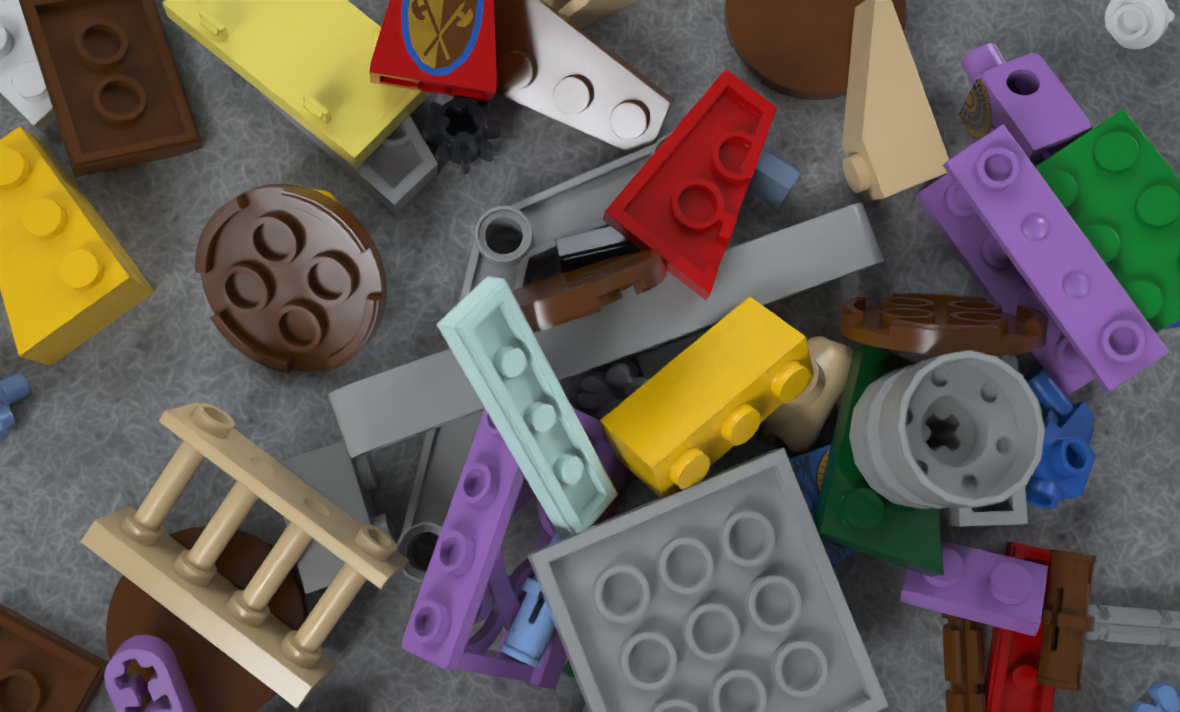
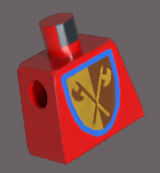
M390 0L371 59L370 83L490 102L496 93L497 87L494 0Z

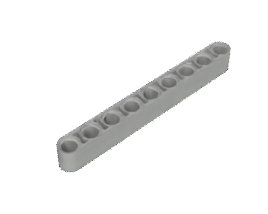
M860 202L726 249L712 291L706 301L674 275L666 271L667 275L664 277V281L645 293L636 294L632 285L621 291L623 296L621 299L602 306L599 312L534 332L533 334L560 383L712 327L749 296L766 307L839 280L841 277L858 270L871 268L884 262L885 259L864 205ZM451 348L359 380L328 394L351 459L466 418L485 409Z

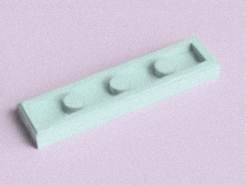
M487 276L439 321L437 326L559 537L565 538L591 527L618 494L506 280Z

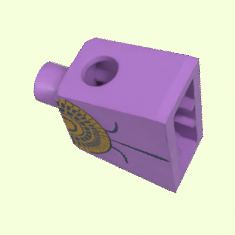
M988 43L974 49L962 60L961 65L973 86L959 112V116L972 144L1004 124L1036 167L1092 130L1093 126L1087 116L1041 55L1029 53L1005 62L996 45Z

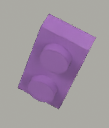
M941 541L944 575L930 577L906 568L899 602L1036 636L1041 623L1048 566Z

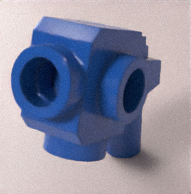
M1038 366L1023 376L1043 409L1042 419L1045 427L1041 460L1027 485H1025L1026 502L1037 507L1051 509L1056 508L1060 500L1083 495L1096 454L1089 446L1094 431L1091 426L1094 413L1084 401L1072 404L1045 368Z

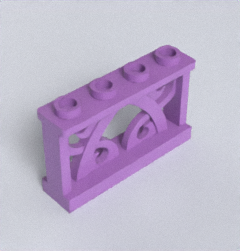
M573 408L618 494L592 525L594 526L614 517L629 469L616 458L600 420ZM484 409L401 645L404 650L442 669L453 671L457 669L530 682L538 687L556 690L561 670L567 657L556 628L543 654L542 663L539 668L530 666L499 650L501 644H504L527 592L521 590L527 577L532 580L535 577L529 558H527L517 566L508 578L503 559L502 541L511 517L536 497L486 409ZM538 499L537 510L541 525L532 551L549 545L556 532ZM487 617L480 630L469 638L473 624L480 623ZM502 628H505L498 650L488 649L496 640Z

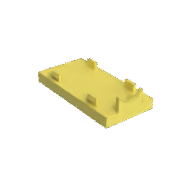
M165 0L162 3L167 16L356 169L431 94L430 92L370 83V64L381 26L348 0Z

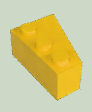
M19 126L0 139V291L19 357L52 366L155 291L53 151Z

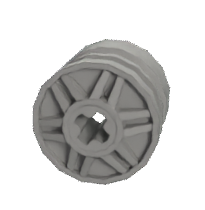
M967 350L940 355L917 364L891 370L868 385L853 409L849 438L854 461L859 471L872 489L892 503L917 509H940L944 507L976 508L1004 502L1027 485L1041 460L1045 427L1039 401L1019 372L996 356Z

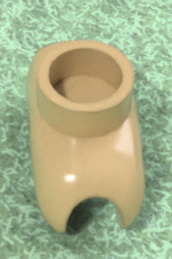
M824 336L811 337L807 340L814 377L809 381L805 390L795 400L788 403L784 402L761 422L763 436L768 442L773 443L779 437L789 450L797 455H802L813 446L831 410L845 389L854 352L851 347L831 341Z

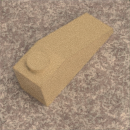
M865 0L855 7L842 140V147L846 158L843 159L842 165L850 188L855 193L861 192L865 202L889 197L948 173L943 164L949 160L892 0Z

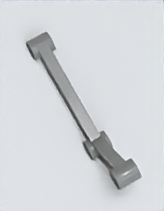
M667 133L650 146L510 206H498L484 213L479 218L475 227V240L459 303L487 276L505 279L511 291L525 286L530 265L558 253L556 238L609 227L610 225L603 221L604 211L671 133ZM501 230H512L517 232L523 240L514 252L499 254L489 248L491 237ZM484 411L426 432L402 533L396 544V550L410 560L402 572L416 582H423L427 569L422 568L416 562L413 555L414 545L417 539L425 533L431 532L438 536L440 535Z

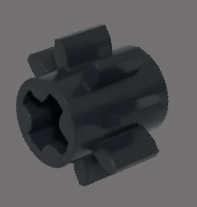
M454 96V99L448 101L443 106L435 102L430 104L431 117L438 125L424 127L423 136L426 144H440L435 154L439 167L445 165L450 160L453 163L461 164L464 174H469L470 163L479 157L488 162L494 160V148L487 140L501 137V121L495 119L485 120L488 113V102L478 100L476 103L467 98ZM468 126L472 127L473 135H470L468 132H465L464 130ZM452 128L460 131L456 137L451 135Z

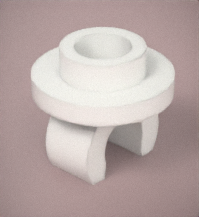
M1111 0L1105 12V26L1120 46L1134 50L1143 49L1152 45L1164 35L1169 23L1174 20L1175 14L1168 8L1165 0Z

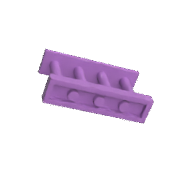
M1004 124L945 162L943 167L948 173L918 192L915 196L991 303L1001 305L1002 312L1014 315L1017 312V305H1027L1042 311L1048 317L1045 346L1041 349L1027 352V355L1036 367L1043 366L1066 397L1093 379L1098 381L1105 392H1109L1169 353L1166 346Z

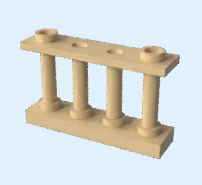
M196 402L165 410L159 422L183 440L138 510L130 506L94 520L81 543L286 701L298 708L325 682L337 665L336 662L323 653L321 645L368 579L381 589L396 577L410 560L396 550L397 545L386 532L373 525H362L234 429V420L220 408L208 403ZM206 457L237 481L192 549L188 550L165 533L162 523ZM261 498L291 522L245 590H240L217 572L215 562L257 499ZM313 538L345 563L297 631L292 630L271 614L267 604Z

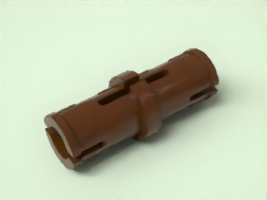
M1051 549L1050 556L1052 557L1046 607L1042 608L1041 622L1044 624L1040 659L1035 681L1039 684L1058 689L1081 691L1086 631H1094L1095 617L1088 615L1093 569L1097 556Z

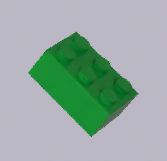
M1122 109L1035 168L1157 334L1180 320V178L1125 109Z

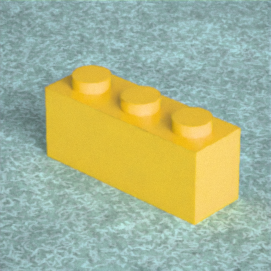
M749 296L600 420L616 458L659 498L665 497L679 489L685 490L698 484L705 477L712 464L733 446H738L748 441L755 434L763 420L784 402L788 403L795 400L805 390L809 381L814 377L807 338Z

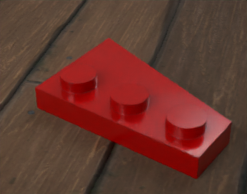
M725 69L604 211L603 221L640 250L658 249L665 269L706 301L712 291L721 260L731 238L739 210L754 174L777 107Z

